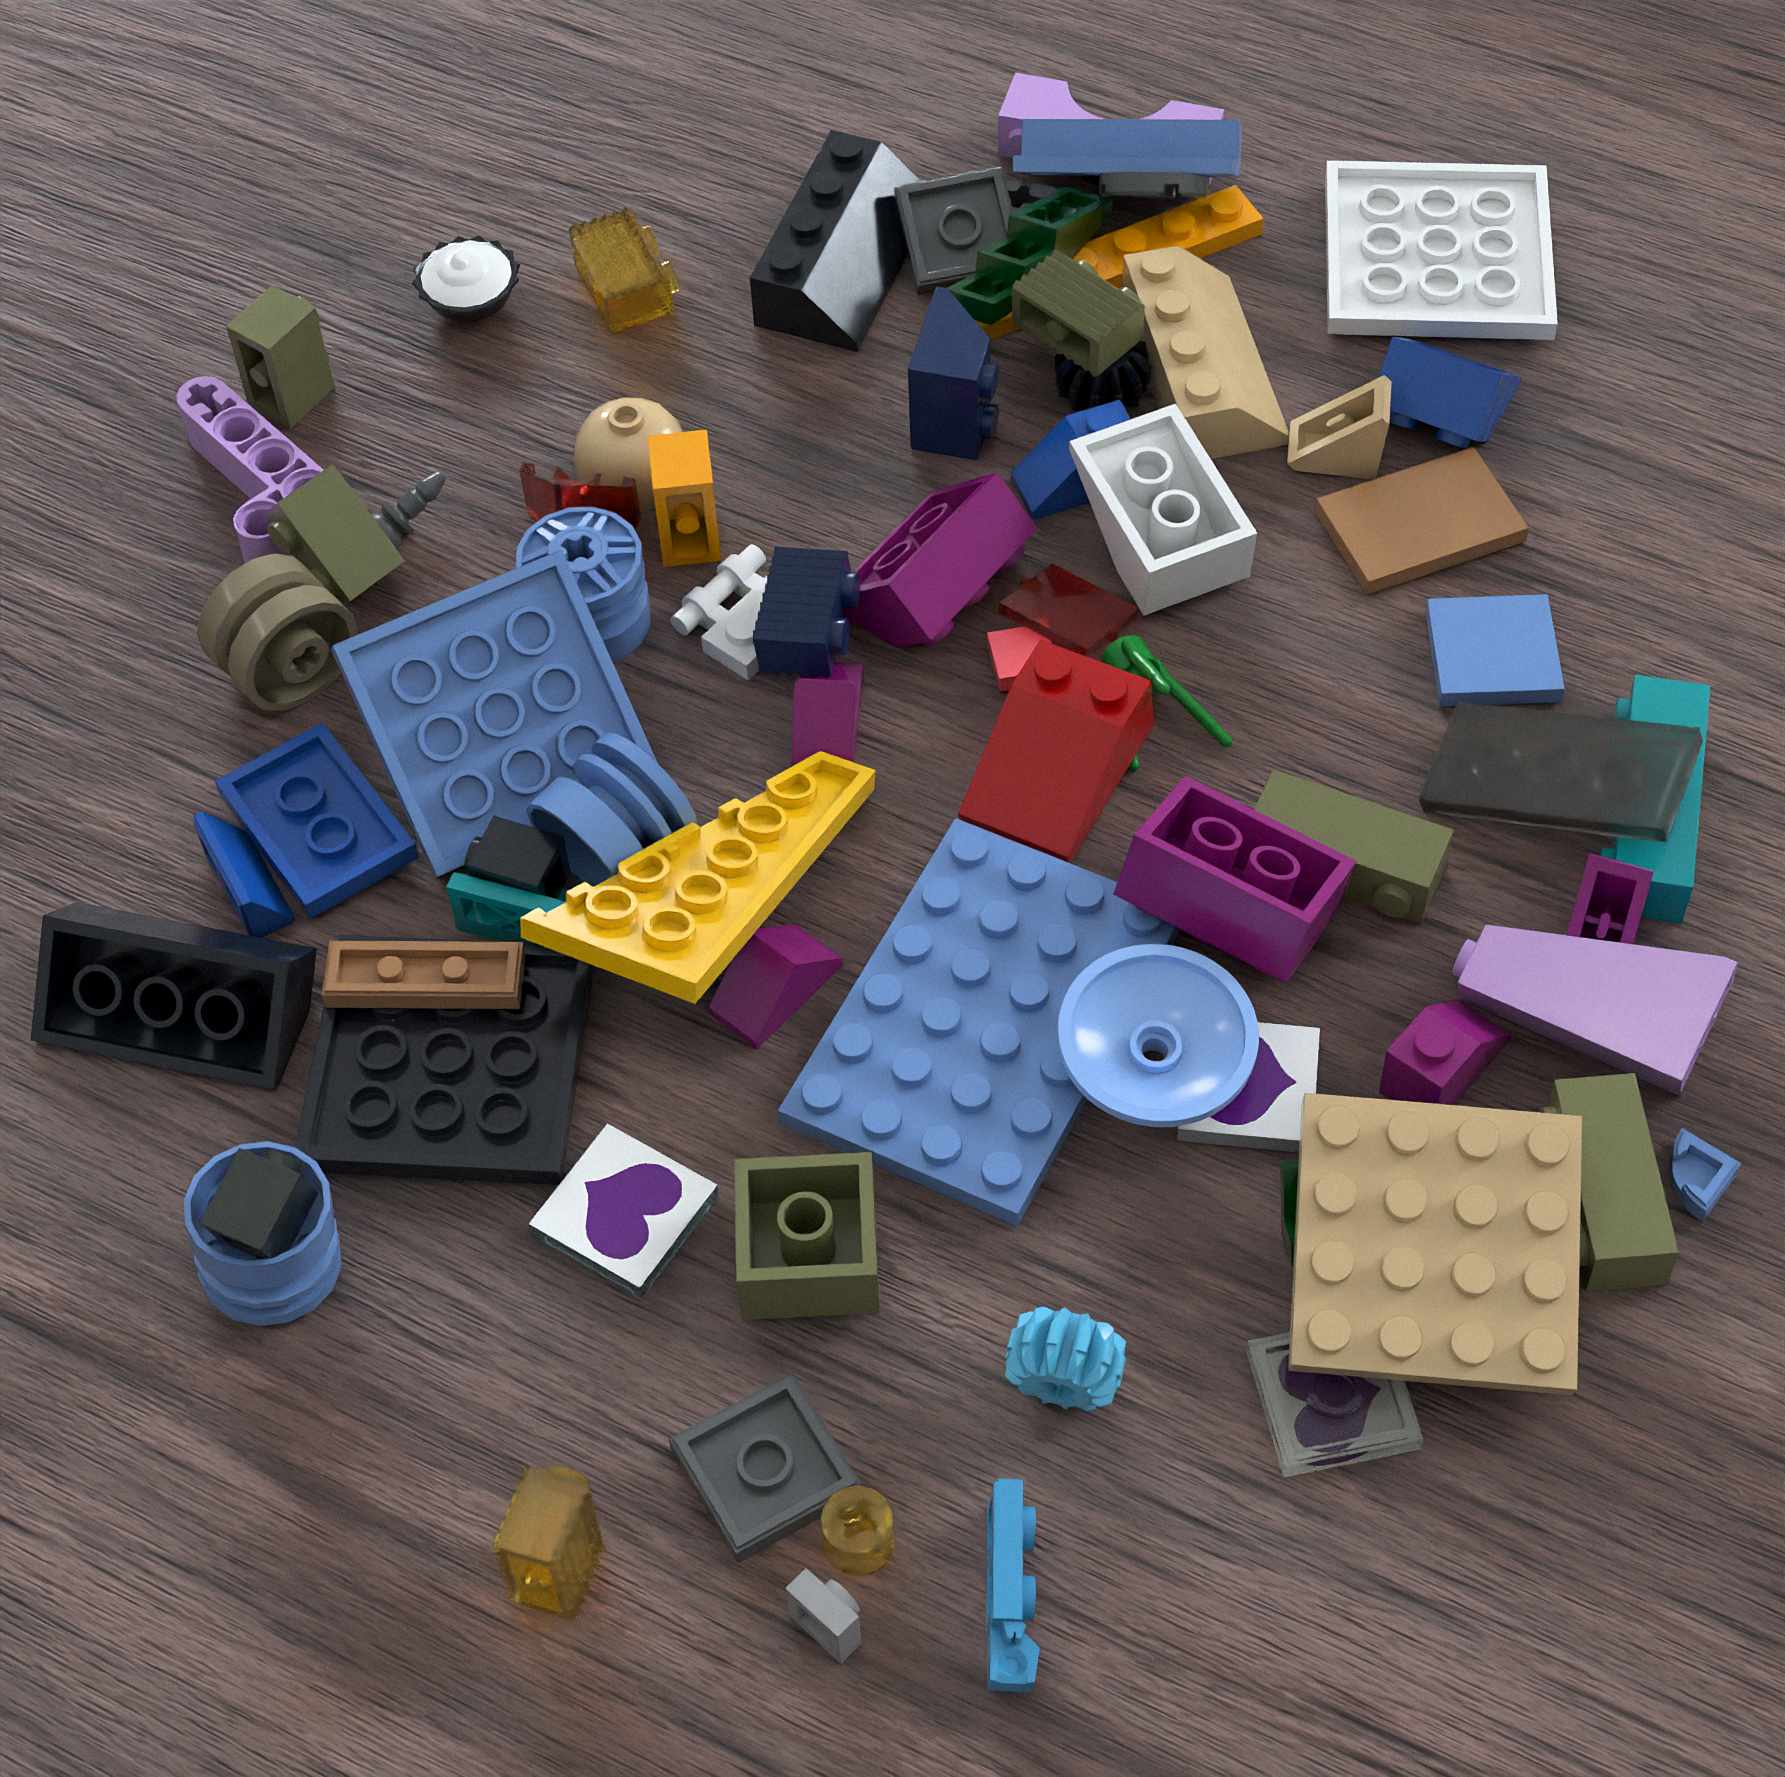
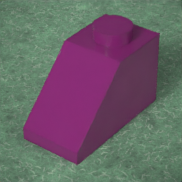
M1457 999L1427 1006L1386 1050L1379 1093L1389 1100L1454 1105L1507 1045L1511 1034Z

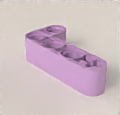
M203 376L187 381L179 388L176 397L190 444L251 499L236 511L233 518L235 532L245 563L273 553L286 555L274 544L269 536L267 526L270 524L263 515L276 503L322 472L323 469L221 380L215 377Z

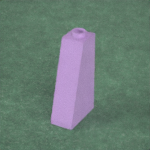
M1485 925L1477 942L1467 939L1455 961L1452 975L1459 977L1458 991L1460 1000L1628 1074L1635 1073L1637 1078L1680 1096L1733 984L1738 962L1723 956Z

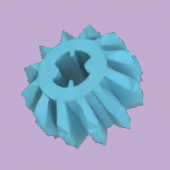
M1046 1307L1035 1308L1034 1312L1020 1314L1016 1327L1011 1330L1006 1348L1005 1359L1007 1363L1005 1377L1012 1384L1017 1385L1018 1390L1023 1395L1036 1396L1041 1399L1043 1404H1058L1065 1410L1070 1407H1078L1085 1411L1094 1410L1096 1406L1101 1407L1111 1404L1115 1391L1120 1388L1126 1362L1124 1356L1126 1341L1119 1334L1114 1333V1328L1111 1325L1090 1319L1088 1313L1082 1315L1071 1313L1065 1307L1060 1311H1053Z

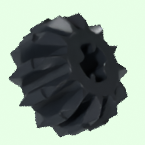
M1139 341L1095 377H1093L1089 370L1084 371L1081 365L1076 366L1072 359L1067 360L1064 354L1059 355L1057 353L1055 355L1056 387L1059 390L1060 397L1069 398L1073 411L1084 407L1093 408L1120 400L1122 405L1137 407L1142 392L1147 391V385L1150 383L1151 367L1149 366V352L1144 341Z

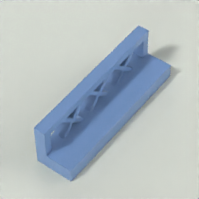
M1022 119L1021 155H1013V172L1024 176H1099L1101 173L1168 172L1204 174L1210 177H1240L1242 121L1197 119Z

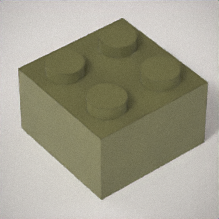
M872 1152L734 1159L736 1285L741 1319L755 1320L880 1313Z

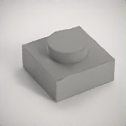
M805 1568L785 1588L789 1616L840 1664L862 1644L859 1616L857 1615L860 1612V1608L854 1598L839 1583L829 1579L823 1584Z

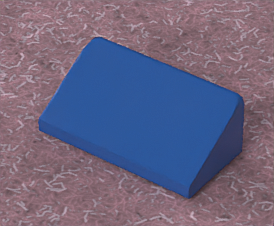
M204 812L193 815L195 819L193 824L203 852L248 935L262 938L292 924L295 921V916L247 832Z

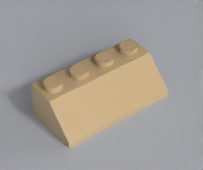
M1180 246L1123 255L1122 287L1131 289L1139 297L1141 303L1145 305L1144 337L1140 341L1146 342L1149 352V366L1151 367L1150 385L1158 408L1162 409L1176 404L1210 459L1289 445V431L1230 277Z

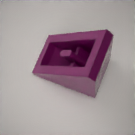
M1589 853L1566 935L1633 944L1654 870Z
M795 924L758 928L732 959L708 1006L709 1014L758 1049L843 966L842 958Z

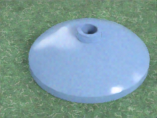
M1142 944L1118 949L1106 954L1086 967L1077 976L1068 989L1061 1005L1057 1040L1062 1063L1071 1081L1095 1106L1118 1119L1133 1124L1149 1127H1176L1195 1123L1214 1115L1231 1103L1241 1092L1252 1073L1259 1046V1029L1254 1008L1246 992L1237 980L1219 964L1204 955L1182 947L1164 944ZM1147 1051H1157L1165 1059L1162 1061H1151L1146 1059L1143 1054Z

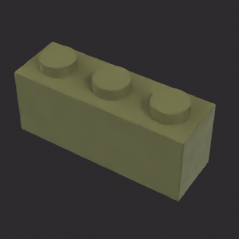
M1273 769L1254 810L1356 860L1357 862L1342 897L1376 908L1386 916L1405 918L1422 924L1447 867L1454 829Z
M1635 1073L1554 1080L1548 1105L1540 1107L1539 1112L1582 1116L1579 1267L1585 1292L1667 1285L1679 1250Z

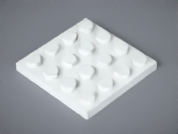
M1327 161L1325 172L1327 334L1555 340L1558 322L1546 165Z

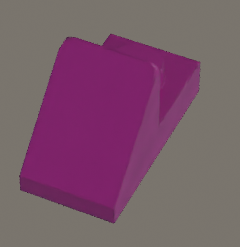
M834 662L832 674L827 679L821 675L813 678L806 674L795 680L791 767L819 751L851 762L855 761L864 682L863 663Z

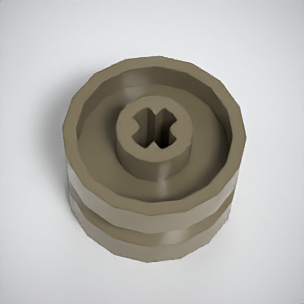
M275 553L252 559L232 571L209 596L200 613L197 630L202 651L232 678L233 683L251 702L262 710L285 711L304 705L324 692L341 674L331 651L332 645L358 634L354 615L332 593L324 588L323 584L301 562L293 556Z

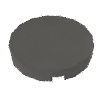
M1168 172L1099 174V194L1105 198L1126 199V196L1130 197L1131 195L1133 198H1149V200L1205 199L1206 196H1209L1210 176Z

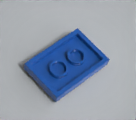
M323 722L215 780L222 800L310 919L419 858L416 843Z

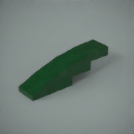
M1065 186L1010 214L1007 237L977 251L975 273L947 287L948 290L974 320L993 325L1012 312V287L1015 281H1020L1023 274L1028 275L1030 269H1035L1039 262L1043 263L1046 256L1051 257L1054 250H1058L1073 259L1110 214L1113 200Z

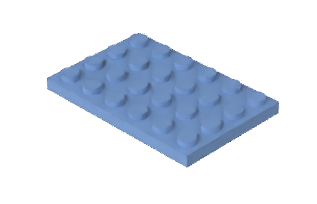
M955 818L778 1109L779 1124L845 1153L872 1152L873 1165L1018 1227L1088 1100L1071 1081L1062 1063L1058 1048V1019L1061 1005L1068 989L1086 967L1104 955L1135 945H1172L1181 929L1156 916L1145 914L1137 909L1135 905L1113 895L1117 884L1116 881Z

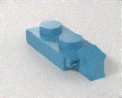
M998 1478L997 1482L993 1484L987 1506L985 1644H988L987 1690L1027 1693L1032 1691L1035 1683L1040 1647L1024 1632L1026 1624L1022 1621H1033L1036 1601L1035 1576L1023 1575V1550L1033 1551L1036 1511L1034 1506H1023V1480Z

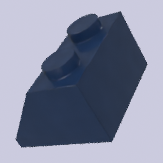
M935 288L908 367L910 446L914 450L978 460L984 438L993 439L997 429L999 405L991 404V399L994 398L997 388L999 365L990 363V338L948 288Z

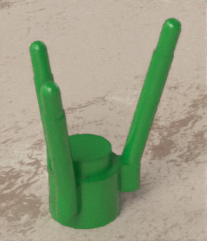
M1123 636L1112 642L1105 649L1101 657L1102 663L1150 680L1152 683V693L1156 689L1163 695L1170 693L1223 747L1232 745V738L1168 673L1159 659H1155L1139 636ZM1137 754L1128 767L1133 772L1139 769Z

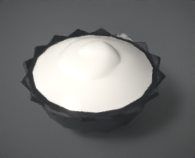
M458 236L451 243L439 242L434 251L423 253L422 263L413 268L416 279L412 285L419 291V298L428 302L433 310L442 317L457 322H475L491 317L503 308L510 297L512 288L519 281L517 273L520 264L514 261L513 251L503 249L498 240L487 242L481 236L470 240Z

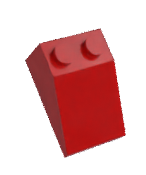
M1040 639L1010 687L958 812L959 820L1071 863L1154 726L1151 681Z

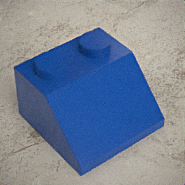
M1394 336L1378 376L1379 378L1385 375L1392 381L1389 422L1413 430L1417 420L1438 427L1435 438L1468 449L1471 439L1488 442L1521 380L1520 376L1416 340Z

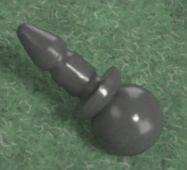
M438 471L421 479L415 485L414 490H409L397 502L396 507H392L385 501L382 504V512L371 513V516L397 550L402 544L403 534H411L415 531L409 525V520L414 519L426 508L428 502H432L438 496L446 481L447 476L445 472Z

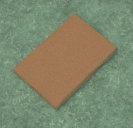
M1474 447L1316 498L1315 504L1317 517L1366 595L1526 542L1529 527Z

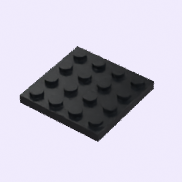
M338 934L337 941L490 942ZM523 943L526 958L520 1009L325 1008L324 1005L295 1148L315 1160L323 1173L560 1185L563 1179L595 966L539 944Z

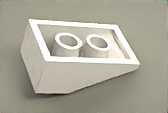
M1176 404L1069 441V451L1116 570L1143 615L1250 577L1257 532Z

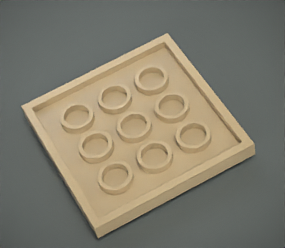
M1304 1093L1301 1103L1288 1371L1572 1396L1577 1391L1582 1116Z

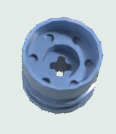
M571 507L544 516L527 529L518 544L516 568L562 550L612 662L623 660L642 644L651 626V605L648 585L645 580L642 543L635 529L616 513L596 507Z
M605 732L591 747L592 754L583 753L574 763L575 774L580 784L570 778L559 776L526 809L530 823L534 828L564 836L571 873L582 883L586 882L592 887L616 875L619 862L691 822L698 825L696 814L687 797L670 775L636 744L617 733Z
M266 1141L240 1144L214 1156L194 1175L184 1198L185 1227L191 1249L194 1252V1262L198 1270L200 1285L211 1304L232 1320L257 1326L289 1323L315 1310L333 1291L342 1268L340 1240L334 1218L330 1185L317 1162L295 1147ZM239 1148L263 1157L267 1148L292 1157L305 1166L301 1175L319 1192L290 1250L271 1259H259L220 1242L200 1224Z

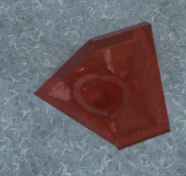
M522 462L519 471L526 509L536 522L546 515L566 508L596 507L616 513L630 523L633 528L638 526L641 514L636 479L624 477L621 486L599 485L601 473H596L594 479L589 482L575 481L569 478L561 467H556L554 475L551 476V479H547L536 474L534 463Z

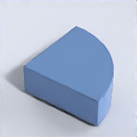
M1681 1128L1669 1158V1178L1673 1191L1681 1204L1695 1218L1703 1222L1737 1176L1741 1163Z

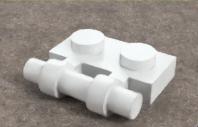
M750 544L739 555H729L717 566L718 574L703 588L696 586L682 599L683 607L670 618L672 626L682 635L689 634L698 624L707 629L708 631L701 636L703 652L746 680L751 679L759 671L753 643V630H755V621L758 619L760 602H762V594L765 592V583H767V576L763 578L755 573L766 562V557L761 549L753 544ZM733 592L743 597L729 611L720 606Z

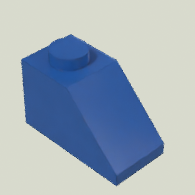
M1120 400L1065 416L1011 471V480L1032 520L1090 503L1069 451V441L1131 420Z

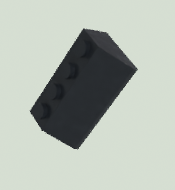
M834 130L830 131L750 276L754 326L858 352L908 255L895 201L894 186L920 182L882 142Z
M75 902L45 914L42 918L31 1041L274 1090L281 1083L310 1011L317 948Z

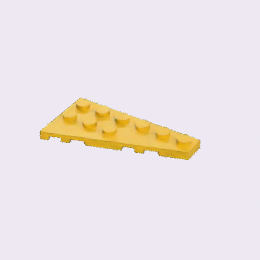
M819 751L767 780L766 791L743 803L735 798L718 807V818L700 827L691 822L619 862L618 873L600 884L592 887L588 883L583 882L567 891L566 902L548 913L538 907L520 917L521 938L696 1004L874 791L876 770Z

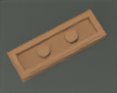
M329 941L321 996L325 1008L520 1009L526 958L523 942Z

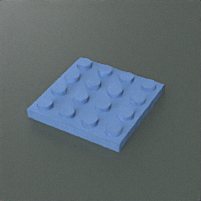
M562 550L339 642L331 647L333 656L434 878L465 865L466 853L475 837L483 836L494 815L533 827L526 811L529 804L559 776L570 778L580 784L573 765L583 753L592 754L591 747L605 732L617 733L630 740L657 762Z

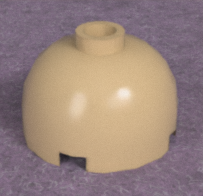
M623 397L608 401L593 410L577 432L574 449L576 477L582 492L596 505L606 509V501L612 504L624 505L625 512L639 513L654 509L655 502L647 436L683 432L679 421L659 403L645 398Z

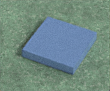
M1548 594L1427 599L1425 615L1439 707L1562 702L1565 688Z

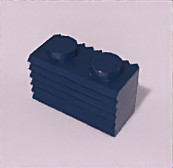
M774 547L772 565H770L769 574H767L765 592L762 594L760 611H758V619L755 621V630H753V643L761 672L767 675L772 671L778 676L783 672L789 676L796 673L801 677L808 674L813 678L821 675L827 679L832 674L836 655H846L850 636L849 621L845 618L847 608L856 609L860 598V575L858 572H851L847 551Z

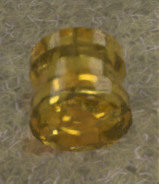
M864 1486L845 1487L833 1494L824 1505L821 1515L825 1555L832 1566L844 1574L853 1576L873 1574L885 1566L892 1557L894 1550V1522L891 1506L882 1494L873 1488ZM862 1518L860 1525H854L851 1528L843 1525L844 1523L850 1524Z

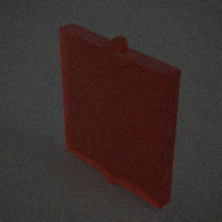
M1052 563L1032 579H1022L1019 588L1000 602L998 613L1070 651L1088 657L1107 641L1114 642L1117 640L1119 631L1137 618L1139 608Z

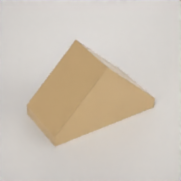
M1383 375L1290 421L1287 464L1294 471L1369 480L1376 479L1389 428L1392 381Z

